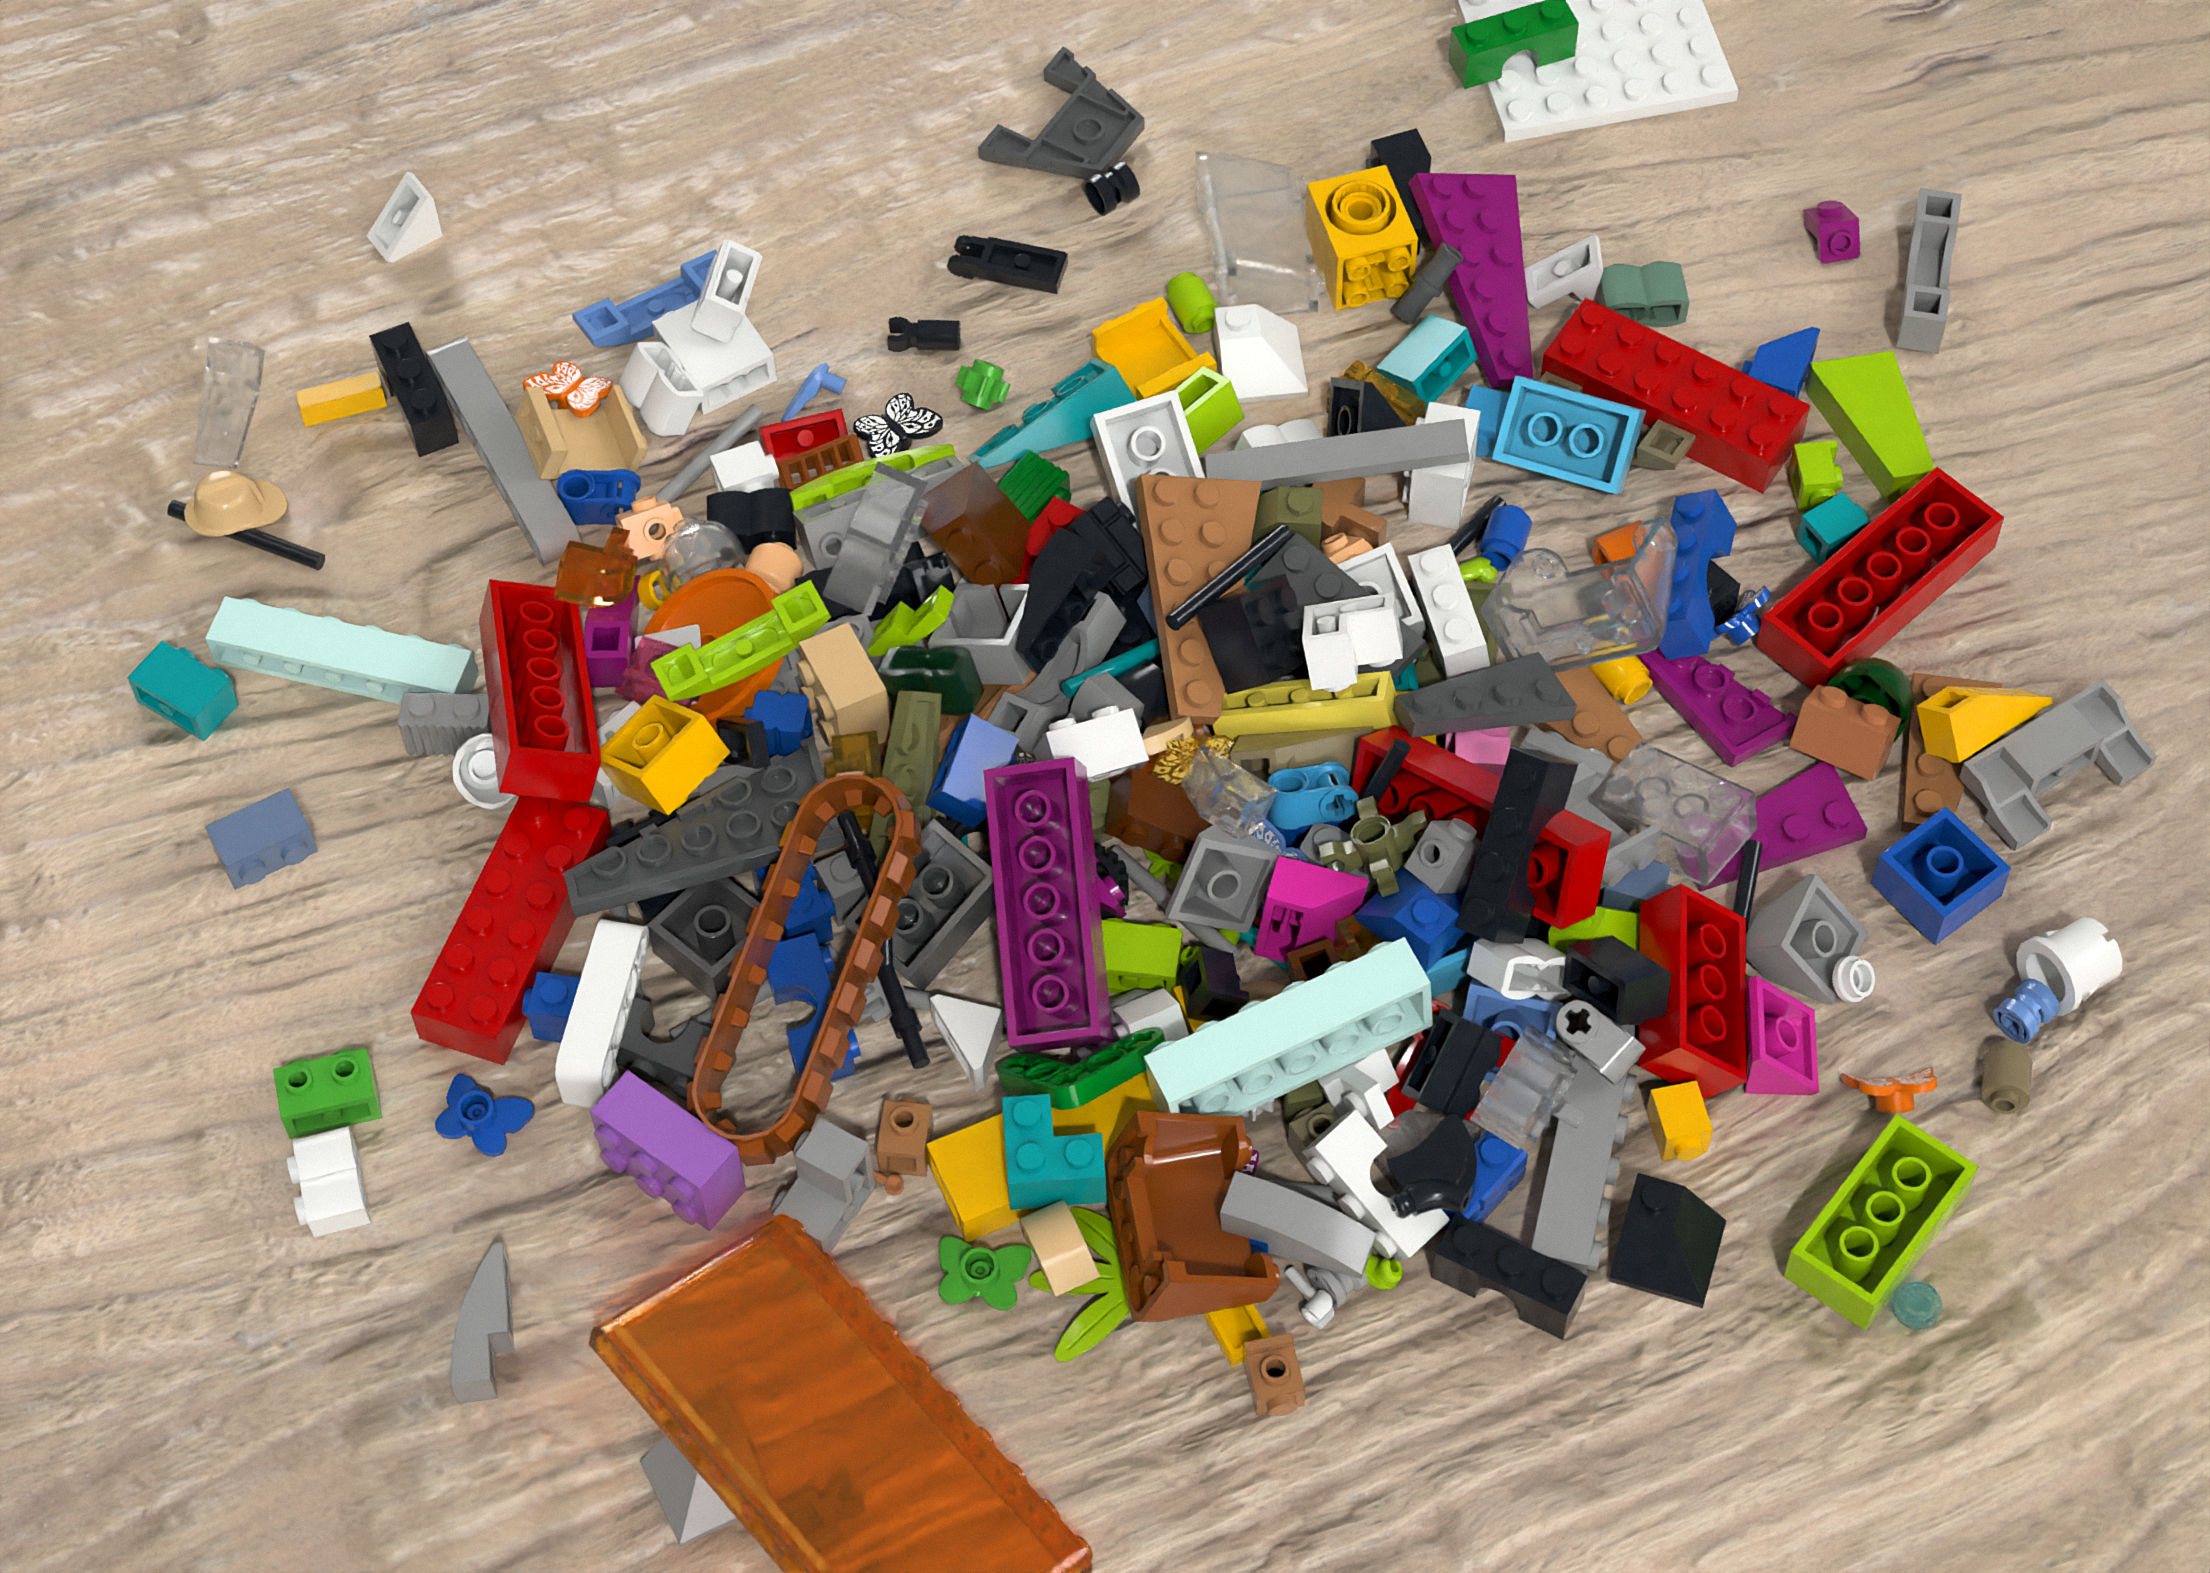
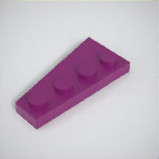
M1822 761L1683 845L1680 856L1698 891L1701 892L1738 880L1744 844L1747 840H1756L1763 844L1758 871L1760 873L1866 838L1868 829L1834 765Z

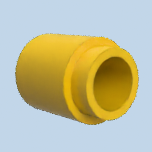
M1622 639L1604 640L1592 650L1590 654L1592 659L1588 667L1615 700H1622L1626 705L1633 704L1645 696L1652 687L1653 681L1649 678V670Z

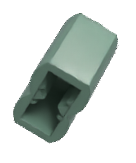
M1655 261L1641 267L1613 264L1603 268L1596 291L1598 304L1642 325L1669 327L1686 322L1690 302L1681 264Z

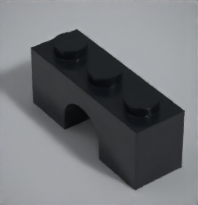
M406 322L369 335L377 367L391 397L395 396L405 428L419 458L458 444L459 441L452 413L410 323Z
M1455 1214L1434 1252L1431 1278L1473 1298L1476 1297L1480 1288H1488L1500 1292L1518 1306L1520 1310L1519 1320L1561 1340L1564 1339L1583 1303L1588 1280L1587 1275L1458 1214Z

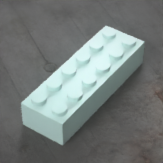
M1405 937L1392 943L1388 941L1379 943L1360 958L1351 962H1338L1330 966L1324 974L1312 980L1294 982L1277 996L1263 1002H1250L1243 1006L1237 1014L1220 1022L1209 1021L1197 1028L1194 1034L1176 1042L1170 1040L1156 1046L1150 1054L1144 1056L1152 1099L1159 1112L1223 1116L1241 1115L1433 1026L1431 982Z

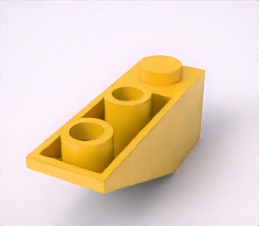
M1947 686L1916 706L1926 754L1941 757L1953 763L1967 761L1973 757L1975 752L1989 743L1997 741L2000 736L2014 727L2032 720L2036 713L2052 704V698L2020 689Z

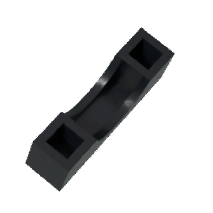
M1510 748L1455 926L1456 928L1493 943L1523 944L1536 902V898L1532 895L1528 885V866L1531 853L1545 825L1556 814L1565 809L1578 764L1540 750Z

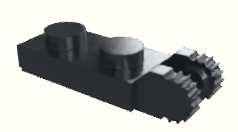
M963 235L956 239L954 246L955 251L960 255H952L949 258L947 267L954 276H962L966 279H973L978 276L979 279L1057 294L1068 265V254L1063 251L993 237L986 239Z

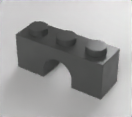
M634 996L616 1057V1064L629 1070L646 1083L656 1081L670 1087L677 1096L687 1100V1083L694 1080L696 1070L692 1063L702 1038L709 1037L711 1028L691 1020L683 1034L676 1040L668 1043L653 1042L648 1039L655 1026L651 1005L649 1002ZM734 1053V1055H733V1059H734V1060H733V1063H732V1065H731L730 1070L732 1069L733 1065L735 1064V1062H736V1060H737L735 1053Z

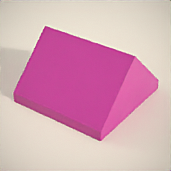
M1758 976L1749 978L1746 988L1747 1082L1744 1083L1745 1093L1814 1095L1819 1093L1815 1010Z

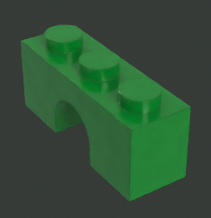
M1544 0L1451 28L1449 63L1463 88L1467 89L1500 79L1505 62L1512 55L1523 50H1529L1538 67L1575 56L1579 22L1566 0Z

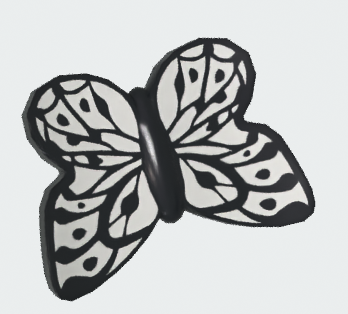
M900 393L888 401L885 407V414L881 416L866 415L860 417L854 422L853 429L857 437L867 441V450L873 459L908 450L912 445V439H924L937 434L943 428V419L938 413L926 407L915 409L913 397L909 393Z

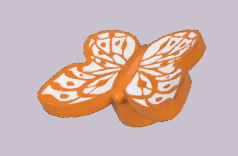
M567 361L556 362L552 369L553 374L542 372L532 375L523 381L524 391L526 387H542L548 401L557 400L558 409H569L575 416L580 418L590 416L600 405V399L608 396L613 386V381L608 378L582 377L579 367Z
M1933 1067L1911 1075L1887 1079L1861 1078L1842 1073L1843 1083L1865 1094L1874 1095L1876 1111L1883 1113L1913 1111L1914 1094L1926 1093L1937 1088V1077L1933 1074Z

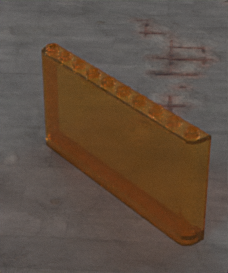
M784 1214L777 1215L591 1330L589 1346L783 1573L1092 1572L1091 1560L1093 1559V1554L1088 1543L1081 1536L1074 1535L1060 1519L1055 1506L1049 1500L1040 1497L1027 1482L1022 1469L1005 1458L995 1446L989 1432L983 1427L977 1426L963 1411L959 1399L952 1392L945 1391L931 1375L926 1362L921 1357L914 1356L900 1340L894 1326L887 1321H883L869 1306L864 1293L859 1288L851 1286L838 1271L833 1258L817 1248L808 1238L803 1225L795 1218H790Z

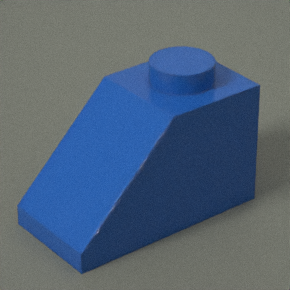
M1810 327L1760 345L1753 362L1746 360L1741 372L1798 399L1809 372L1810 363L1815 356L1820 329Z

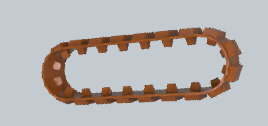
M864 771L836 773L834 778L827 779L820 785L816 783L797 803L799 809L794 821L787 822L778 845L781 851L777 864L770 865L761 888L764 893L760 907H754L744 931L748 937L743 950H737L727 977L730 979L728 989L726 993H720L711 1015L710 1021L713 1023L710 1035L709 1037L702 1038L692 1063L696 1070L694 1080L687 1083V1112L703 1122L709 1130L736 1145L739 1152L738 1156L746 1166L775 1164L777 1157L784 1156L790 1151L794 1152L795 1145L800 1136L806 1130L812 1131L811 1127L815 1122L817 1114H824L834 1089L830 1083L834 1070H841L851 1044L847 1039L851 1026H858L867 1003V999L863 995L867 983L875 982L884 956L880 949L884 940H891L898 922L900 912L897 909L900 897H907L917 871L913 866L914 856L922 852L921 825L915 814L911 812L912 806L905 794L885 777L874 780L868 777ZM871 805L874 806L873 809L883 818L894 813L896 825L888 827L889 842H892L885 862L881 863L878 870V880L869 903L865 905L861 914V924L851 948H848L844 958V968L836 989L831 992L827 1002L829 1007L819 1033L814 1036L810 1046L812 1051L802 1077L797 1080L793 1100L785 1114L783 1113L774 1125L766 1131H748L747 1136L733 1135L737 1128L725 1118L717 1123L715 1110L722 1108V1094L719 1091L726 1073L729 1072L733 1063V1055L742 1032L746 1029L751 1017L750 1012L760 986L764 984L769 963L777 943L782 938L785 930L784 925L793 902L797 899L800 892V884L811 856H814L818 846V838L827 823L845 809Z

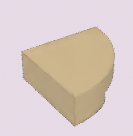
M1190 716L1147 727L1142 736L1147 754L1153 755L1167 750V742L1178 739L1185 741L1194 732Z

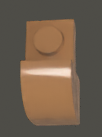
M1356 477L1313 483L1311 488H1323L1320 546L1322 541L1338 533L1364 538L1373 549L1386 544L1387 520L1361 509L1364 505L1365 478Z

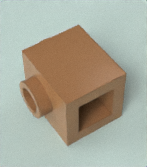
M904 1098L898 1101L884 1100L876 1150L879 1173L927 1177L928 1157L926 1144L932 1142L934 1129L931 1104H923L911 1098Z

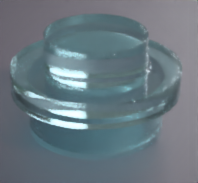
M1914 1281L1902 1285L1896 1291L1892 1301V1309L1900 1323L1911 1329L1921 1330L1933 1326L1938 1321L1942 1312V1301L1937 1291L1931 1285L1922 1281Z

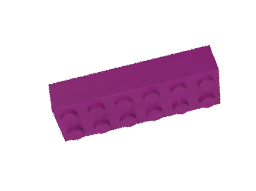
M1075 757L984 769L1008 1046L1020 1053H1030L1113 1042L1087 767Z

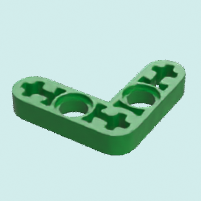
M1146 1028L1122 1038L1073 1066L1036 1054L1025 1053L1002 1061L997 1066V1072L1004 1092L1014 1096L1050 1094L1052 1108L1068 1110L1087 1104L1146 1071L1144 1056L1150 1054L1159 1044L1166 1042L1162 1029Z

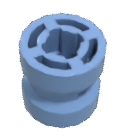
M2028 978L2015 988L2012 999L2007 998L1994 1009L1993 1017L1997 1026L2006 1036L2016 1042L2025 1044L2038 1034L2041 1023L2046 1024L2059 1013L2060 1005L2055 994L2046 985L2036 979Z

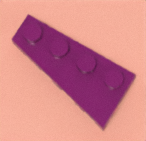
M1646 623L1622 635L1621 639L1649 670V678L1653 681V684L1731 768L1793 734L1798 717L1790 711L1786 715L1770 705L1772 699L1756 688L1752 692L1734 680L1735 673L1723 664L1719 666L1711 664L1700 655L1667 660L1646 628Z

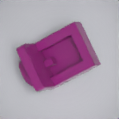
M1823 201L1818 203L1816 208L1803 210L1804 226L1817 238L1818 260L1821 263L1842 261L1860 256L1859 218L1847 206L1839 201Z

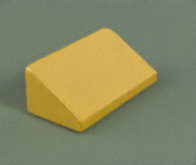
M378 371L296 391L305 427L387 407Z

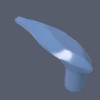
M827 363L816 366L789 403L781 422L793 418L806 402L818 394L821 387L841 395L847 380L828 372L829 365Z

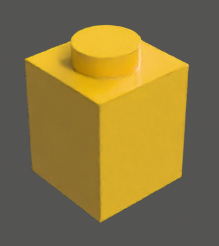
M1697 1081L1652 1089L1646 1113L1661 1160L1677 1159L1679 1161H1689L1708 1152L1713 1129Z

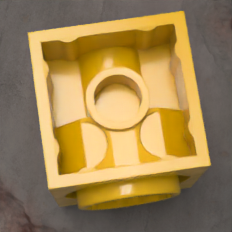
M1383 165L1307 183L1305 239L1335 311L1350 307L1357 308L1367 303L1403 296L1414 282L1412 277L1416 272L1418 237L1387 166Z

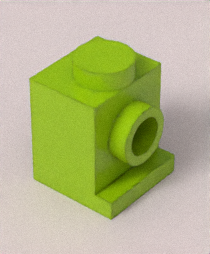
M1837 440L1794 444L1789 474L1798 511L1812 510L1835 497L1836 490L1842 489L1841 467L1839 464L1834 465L1838 450Z

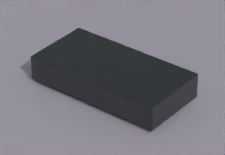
M732 715L717 718L718 736L731 752L723 760L725 763L753 769L771 766L763 721Z

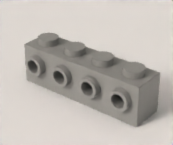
M949 455L792 512L806 559L816 570H824L844 564L847 560L860 555L870 556L883 552L887 549L888 545L899 541L912 542L923 538L927 532L908 510L909 504L963 470L965 466L956 457Z

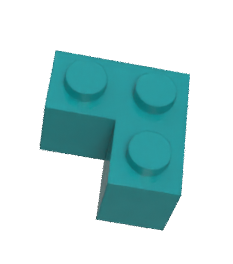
M1050 1094L1002 1097L1010 1210L1047 1207L1064 1199L1067 1206L1106 1203V1174L1102 1133L1053 1137Z

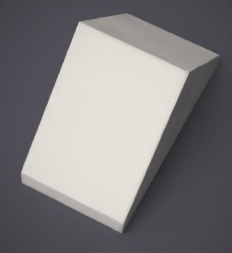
M406 172L367 234V238L387 262L393 263L443 236L434 198L413 173Z
M939 994L931 997L932 1021L974 1090L977 1092L983 1089L1003 1034L1001 1009Z

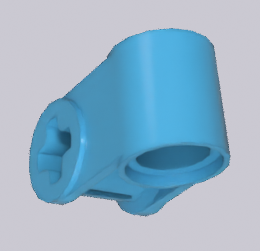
M1329 761L1319 765L1296 769H1282L1274 772L1268 779L1269 810L1272 824L1281 829L1293 830L1307 825L1342 821L1351 817L1357 810L1356 801L1359 798L1357 792L1349 786L1350 777L1347 768L1336 761ZM1330 774H1333V775H1334V777H1335V781H1334V782H1332V780H1331V778H1330ZM1334 800L1337 803L1338 809H1335L1332 802Z

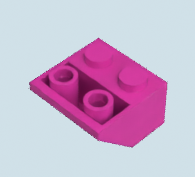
M1278 856L1265 901L1254 955L1287 963L1286 953L1331 938L1335 950L1351 945L1358 924L1355 914L1362 908L1369 879L1354 876L1347 872H1339L1316 866L1302 860Z

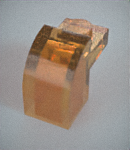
M613 526L604 548L569 540L559 562L554 599L587 607H609L626 601L633 592L638 556H634L635 549L628 547L630 530Z

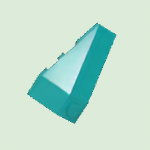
M1094 357L1051 388L1055 395L1051 400H1045L1039 404L1034 403L1024 410V415L1021 418L1023 420L1022 424L1018 427L1015 424H1011L1001 429L968 456L967 459L970 464L977 461L983 469L1020 459L1029 450L1037 454L1094 437L1090 427V421L1094 414L1137 402L1116 367Z

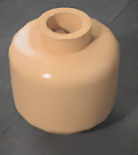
M782 542L762 543L754 547L744 570L762 578L781 595L795 588L794 579L802 577L804 567L799 556L789 545Z

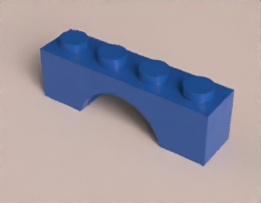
M1716 489L1678 496L1675 499L1645 625L1667 660L1707 654L1709 651L1715 618L1707 591L1708 563L1710 559L1730 556L1737 526L1736 521Z

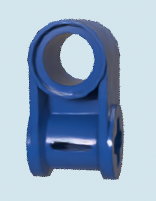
M574 469L563 473L557 481L558 496L572 521L577 526L585 524L617 526L614 515L620 514L619 507L623 508V512L632 509L631 503L636 500V493L641 487L640 477L635 472L626 469ZM620 481L622 482V488L618 487V482Z

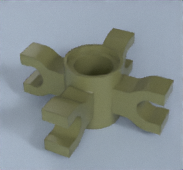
M1374 796L1358 800L1356 805L1360 821L1351 830L1350 837L1352 840L1347 842H1329L1318 846L1323 864L1329 863L1327 864L1328 869L1339 872L1351 873L1354 869L1364 866L1366 872L1373 876V879L1377 880L1382 897L1397 893L1400 890L1395 872L1404 863V852L1415 849L1425 832L1424 829L1428 827L1424 810L1410 814L1401 823L1391 826L1390 821L1385 816H1382V814H1379Z

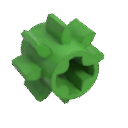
M975 359L972 367L961 365L955 381V385L963 389L960 399L990 410L993 401L1004 403L1011 385L1002 379L1005 370L981 359Z

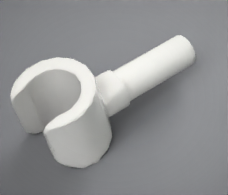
M1292 1266L1285 1274L1308 1301L1301 1309V1313L1312 1326L1322 1329L1335 1314L1332 1307V1298L1323 1290L1316 1291L1299 1271Z

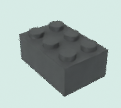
M934 818L921 832L922 852L915 855L913 866L917 872L907 897H900L897 905L900 916L892 935L894 969L921 991H924L996 908L992 867ZM867 895L843 921V924L855 935L862 921L860 917L863 909L869 903Z

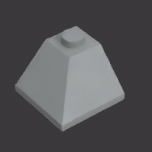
M1809 874L1756 914L1746 935V958L1765 979L1826 1005L1834 1004L1838 996L1832 984L1835 964L1842 957L1857 956L1868 932L1817 874Z
M726 1399L681 1419L640 1460L681 1548L772 1505L747 1441Z

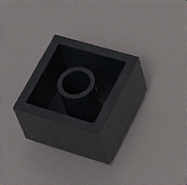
M1286 573L1243 585L1197 610L1227 695L1270 684L1306 663L1302 642L1303 620L1297 606L1296 594L1290 587Z

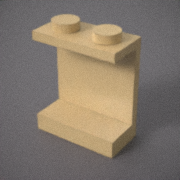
M620 385L612 386L603 408L596 409L590 416L585 418L575 416L569 409L551 410L542 387H526L515 418L540 480L558 479L563 473L574 469H626L636 473L641 460L646 456L647 442L645 436L638 429L634 419L633 407L627 402Z

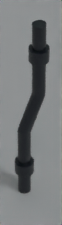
M845 811L837 817L848 845L845 848V853L851 868L857 869L870 900L879 877L877 876L878 872L874 864L877 857L871 841L864 839L854 811ZM891 937V940H884L880 949L884 958L877 977L892 1013L889 1020L895 1036L898 1039H902L912 1067L920 1069L930 1063V1059L919 1033L922 1030V1026L916 1010L909 1008L893 967V941Z

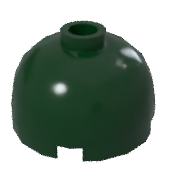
M1876 657L1854 659L1838 669L1826 685V687L1839 688L1848 697L1862 703L1882 706L1888 710L1889 714L1901 718L1894 742L1899 738L1912 718L1915 697L1910 680L1899 667L1890 661Z

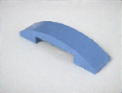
M715 249L680 265L681 276L616 306L608 297L573 313V320L593 346H616L654 336L652 321L699 299L709 266L718 251Z

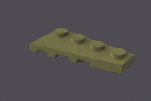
M899 691L882 777L888 779L905 794L912 806L911 812L915 814L921 825L922 832L933 818L936 820L937 810L925 805V802L938 771L941 693ZM876 811L874 812L869 840L877 857L874 862L877 872L881 863L885 862L892 843L889 842L888 827L896 825L894 813L883 818Z

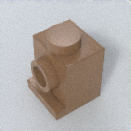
M1292 1333L1244 1342L1243 1364L1256 1416L1267 1413L1275 1417L1284 1416L1294 1412L1298 1407L1304 1406L1305 1387L1294 1348ZM1284 1373L1281 1377H1278V1378H1274V1377H1271V1376H1270V1375H1275V1374Z

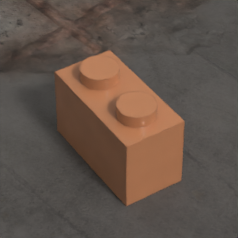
M1818 684L1803 702L1789 747L1869 781H1873L1886 765L1901 718L1889 714L1888 710L1882 706L1865 704L1850 698L1839 688L1824 687Z

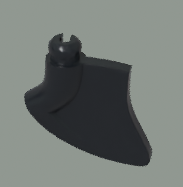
M1449 1114L1427 1138L1415 1148L1386 1159L1389 1173L1400 1190L1399 1193L1393 1194L1390 1198L1392 1211H1397L1396 1217L1404 1219L1410 1214L1418 1216L1437 1209H1446L1462 1214L1468 1207L1477 1181V1159L1472 1138L1458 1115Z

